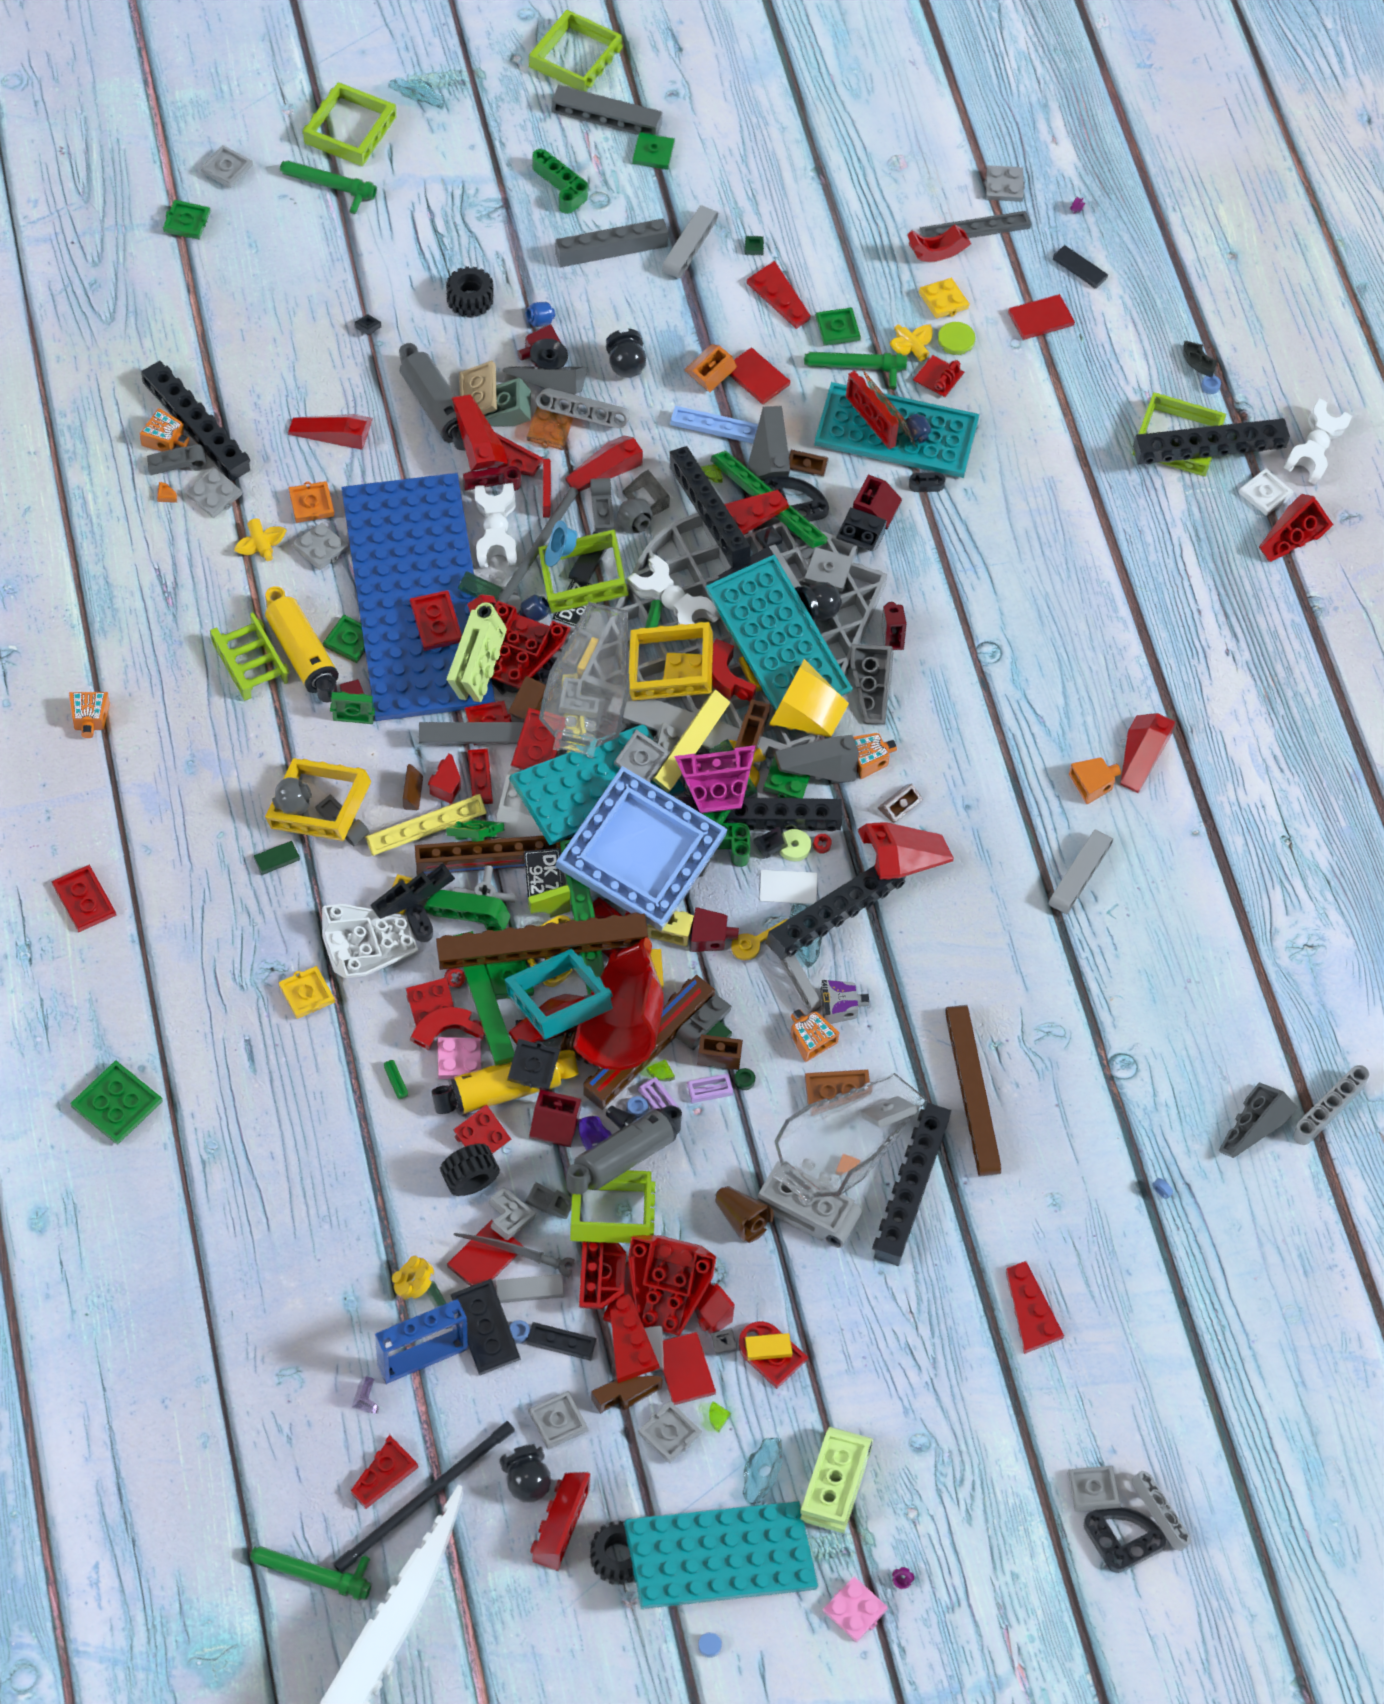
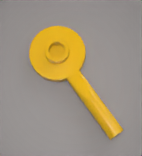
M786 918L757 936L748 933L739 934L738 940H732L731 943L733 955L745 961L754 959L760 952V943L767 939L769 931L788 919Z

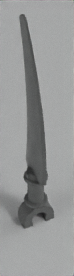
M454 1233V1236L491 1245L531 1259L538 1264H547L554 1267L555 1270L558 1269L560 1274L569 1278L572 1270L566 1269L565 1265L572 1266L575 1261L573 1258L567 1257L561 1260L558 1257L556 1259L545 1255L544 1252L481 1236Z

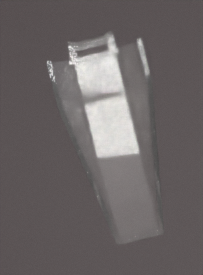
M589 602L580 617V621L577 622L574 632L570 635L566 646L563 647L561 655L550 670L539 719L555 737L554 750L559 751V749L585 754L587 757L593 758L596 747L619 737L630 691L627 610Z
M894 1073L877 1079L875 1082L866 1083L862 1088H853L849 1093H839L830 1100L826 1098L809 1104L785 1120L774 1141L781 1167L774 1173L773 1178L778 1182L781 1181L801 1198L800 1201L805 1205L815 1197L842 1195L869 1174L916 1115H911L879 1128L863 1119L860 1111L899 1096L914 1104L918 1113L927 1099Z

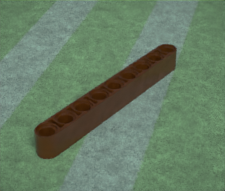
M968 1005L949 1006L945 1009L946 1022L977 1173L979 1177L1001 1174V1162Z

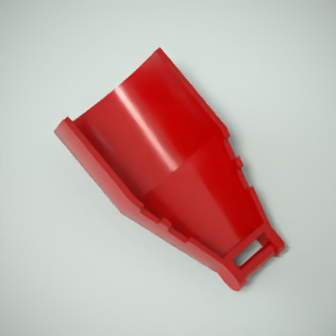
M647 937L641 939L640 943L627 949L611 953L609 962L602 972L600 979L603 986L609 988L612 992L611 1002L613 1009L578 1024L573 1047L589 1063L601 1068L626 1070L637 1067L649 1059L655 1048L664 1008V994L650 955L652 943Z

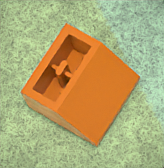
M711 344L684 370L710 393L737 366L733 357L720 345Z

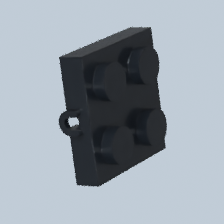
M518 1039L507 1081L549 1092L560 1049L545 1046L540 1041L533 1043Z

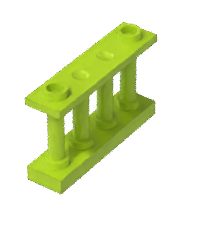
M254 612L250 613V625L227 634H221L217 627L210 630L211 642L244 701L252 698L251 690L254 686L278 676L281 677L284 684H287L288 675L290 674L286 663L282 664L264 632L262 620L260 618L257 619ZM254 631L259 638L235 649H229L227 646L229 641ZM262 646L267 652L266 655L244 664H237L235 660L237 656ZM272 661L276 668L252 679H246L243 675L245 671Z

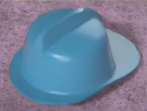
M558 521L553 527L545 552V563L548 567L556 565L562 556L569 555L575 548L577 531L567 528L564 521Z

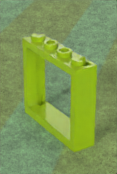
M566 9L529 54V67L574 89L587 91L588 88L594 85L596 78L603 74L604 68L612 63L614 56L622 50V35ZM569 28L608 46L584 77L544 59Z
M337 82L335 87L330 89L328 97L321 102L318 111L313 113L309 124L304 126L302 131L304 144L363 167L396 119V104ZM340 98L381 114L358 148L317 132Z
M1153 392L1138 434H1146L1154 409L1209 426L1224 425L1226 413ZM1213 456L1157 463L1206 477Z
M615 529L577 538L574 550L569 555L562 556L560 560L613 548L619 578L559 593H554L550 569L545 563V552L548 545L538 547L551 613L629 595Z
M628 1170L598 1189L644 1192L643 1224L580 1222L581 1194H572L570 1241L631 1243L633 1235H654L655 1222L650 1221H654L655 1208H651L655 1207V1194H651L655 1193V1182L651 1181V1171Z

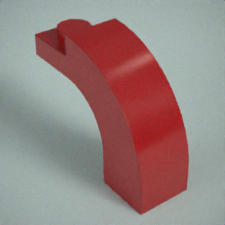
M955 224L943 234L932 238L923 237L913 230L907 234L910 241L908 244L914 251L917 259L925 262H937L951 258L971 245L965 230Z
M716 638L713 643L712 686L728 700H731L733 695H736L742 700L751 702V699L754 700L756 695V685L740 679L730 672L728 665L734 655V646Z
M447 1007L433 1011L425 1016L414 1029L410 1041L429 1051L436 1037L448 1029L462 1030L475 1038H480L481 1041L485 1034L480 1021H470L471 1011L463 1008Z

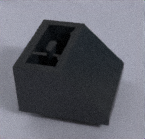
M850 507L836 539L874 551L879 547L883 539L887 520Z

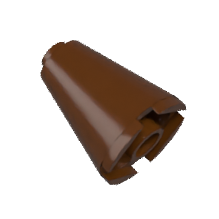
M730 1186L720 1188L715 1195V1203L739 1238L744 1242L751 1243L759 1239L767 1231L765 1228L768 1222L771 1224L773 1221L774 1212L771 1207Z

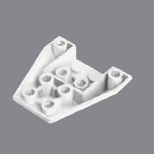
M511 768L507 774L497 815V822H504L505 831L496 833L495 839L543 835L509 780L511 774L522 770Z
M346 904L326 905L322 908V937L333 971L344 978L367 976L418 952L406 915L392 914L380 919L373 909Z

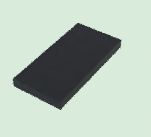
M492 1279L450 1294L452 1301L458 1299L467 1317V1342L479 1375L521 1360Z

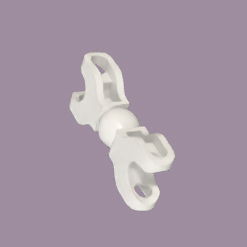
M1319 398L1308 417L1312 431L1306 437V444L1295 446L1283 466L1288 471H1292L1298 465L1304 466L1310 473L1308 481L1314 485L1318 483L1328 466L1324 451L1328 449L1330 439L1341 437L1352 418V415L1344 412L1338 418L1331 417L1326 411L1327 402Z
M513 483L504 484L503 492L497 496H489L485 492L484 486H475L477 510L486 517L484 522L486 534L476 544L479 568H487L489 559L495 555L506 557L509 566L517 565L515 540L506 534L509 525L507 516L516 506Z
M653 555L649 559V568L653 572L652 576L641 577L633 573L627 578L629 588L640 598L659 599L666 608L674 610V615L678 618V625L695 624L694 621L698 618H706L711 622H715L721 617L710 599L702 596L692 597L688 593L685 594L681 587L674 585L673 580L669 576L668 564L657 555Z

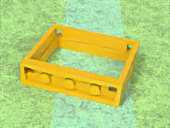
M709 622L631 630L628 691L632 701L711 693L713 632ZM703 638L702 676L637 682L639 644Z
M293 758L283 779L288 777L299 779L301 774L354 783L335 822L299 815H289L283 813L281 809H276L272 801L265 815L270 828L344 841L371 784L366 770L359 767H346L341 764L333 765L322 761L315 762L308 759Z

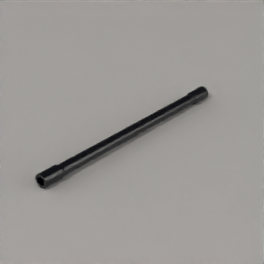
M508 1421L504 1422L487 1439L361 1542L332 1563L335 1569L341 1573L348 1569L366 1551L493 1447L503 1442L515 1432L512 1424Z

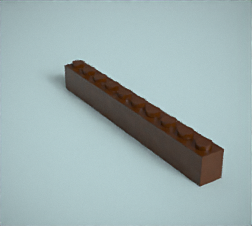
M630 913L627 916L611 915L602 919L569 920L566 923H547L543 926L528 925L518 929L510 927L501 931L486 930L476 934L468 932L459 936L444 935L436 938L439 970L551 957L570 949L575 953L626 948L640 943V940L645 937L648 938L645 913Z

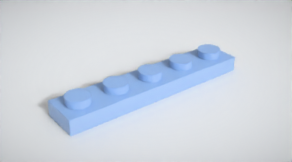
M675 406L670 425L752 444L754 443L758 424L679 406Z

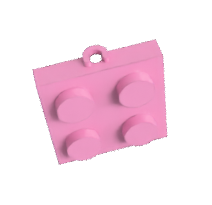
M438 1037V1079H449L481 1069L480 1038Z
M853 1577L842 1590L839 1589L834 1598L825 1606L823 1612L853 1640L858 1642L869 1629L873 1630L878 1619L888 1610V1607L856 1577Z

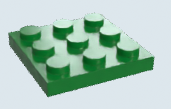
M115 1060L70 1105L118 1145L163 1100L161 1096Z

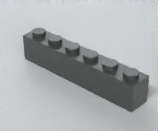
M558 85L552 98L551 113L639 135V132L657 135L662 125V111L567 86Z
M664 218L558 238L555 239V254L561 268L668 247V230Z

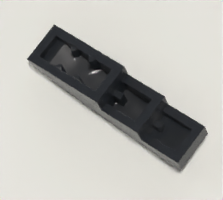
M442 863L428 875L422 871L407 884L402 879L370 906L381 919L401 912L425 900L451 883L455 878L444 863Z

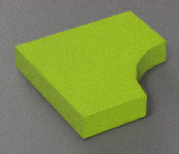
M568 885L530 896L528 898L530 913L545 912L552 918L570 912V890Z

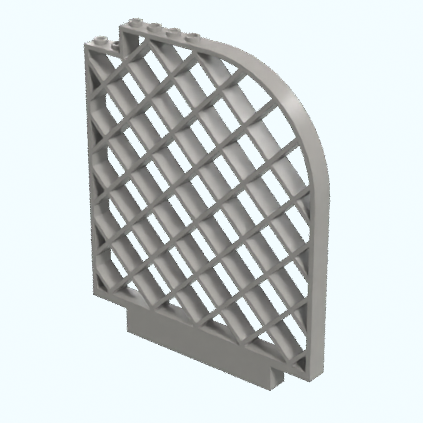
M695 513L678 520L661 531L644 549L632 574L636 573L641 577L652 576L653 572L650 568L644 569L647 563L649 565V559L663 545L673 540L681 557L666 561L669 567V575L688 569L695 583L681 587L685 594L688 593L692 597L702 595V597L710 599L705 587L719 580L718 575L704 580L697 565L719 558L725 571L732 567L700 515ZM775 516L759 525L765 528L771 525L774 527L788 551L781 553L788 565L795 563L803 576L797 579L801 586L812 585L804 582L809 567L805 559L813 556L815 548L812 549L808 544L798 547L793 537L801 538ZM702 527L712 546L690 553L681 534L694 528ZM763 529L754 532L751 530L744 534L753 554L762 550L760 543L755 538V533ZM822 532L828 537L827 543L817 548L835 553L840 552L853 557V562L845 582L848 593L841 595L842 604L840 609L856 605L863 619L841 626L835 616L827 620L832 630L821 634L827 645L839 642L846 657L836 661L846 676L851 665L852 644L861 643L886 586L887 574L880 570H874L862 564L854 563L858 546L836 539L834 534ZM852 577L872 585L858 589ZM627 583L629 595L620 597L581 677V692L612 702L613 704L608 712V719L616 723L625 724L626 730L643 724L654 738L658 733L660 725L665 722L675 728L677 737L681 738L700 710L696 708L690 695L632 701L629 691L619 687L628 684L630 637L623 639L616 625L639 617L645 628L648 618L647 613H649L652 601L656 600L651 598L640 601L638 595L629 588ZM871 599L869 606H867L865 601ZM628 600H630L632 605L626 606ZM720 617L716 623L723 636L717 639L734 646V657L737 661L736 664L730 665L728 668L736 677L745 676L738 662L739 657L743 655ZM677 618L676 621L671 622V623H668V624H665V625H662V626H675V625H678V618ZM698 618L694 621V623H712L706 618ZM855 636V638H854V640H853V642H852V644H851V642L849 641L848 638H851V637ZM612 637L614 642L608 644L610 638ZM698 638L694 641L688 639L691 647L676 652L702 654L703 643L701 644ZM662 642L652 643L660 658L638 665L637 682L644 681L643 678L664 671L667 650ZM651 643L639 644V648ZM621 655L628 669L604 677L598 665L599 661ZM763 690L756 692L754 700L770 704ZM737 696L728 700L730 704L723 714L727 713L733 726L718 721L696 754L724 752L722 750V742L724 740L737 741L742 721L736 710L750 705V701L742 700ZM680 697L687 710L665 702ZM771 706L764 732L773 729L779 742L761 737L758 747L761 748L765 757L773 759L775 751L815 742L818 740L819 735L811 734L790 742L782 726H769L775 714ZM765 760L762 762H755L753 766H755L759 771L762 768Z

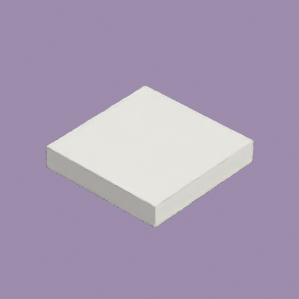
M1265 468L1241 487L1239 493L1263 514L1268 516L1292 497L1294 491Z

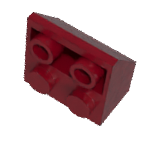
M868 474L853 502V508L887 520L886 530H888L902 502V498L887 481Z
M540 1089L534 1108L529 1138L571 1148L581 1113L582 1099Z

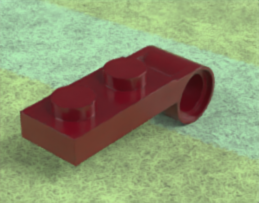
M516 466L488 468L463 473L464 491L474 490L475 486H484L485 488L513 483L514 491L521 487V470Z

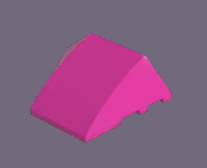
M755 745L739 747L733 751L674 756L701 814L742 808Z

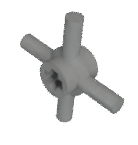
M485 866L483 882L479 883L474 889L454 887L453 890L455 892L477 895L487 894L485 896L496 897L504 902L515 903L516 900L515 894L499 893L491 885L492 866Z

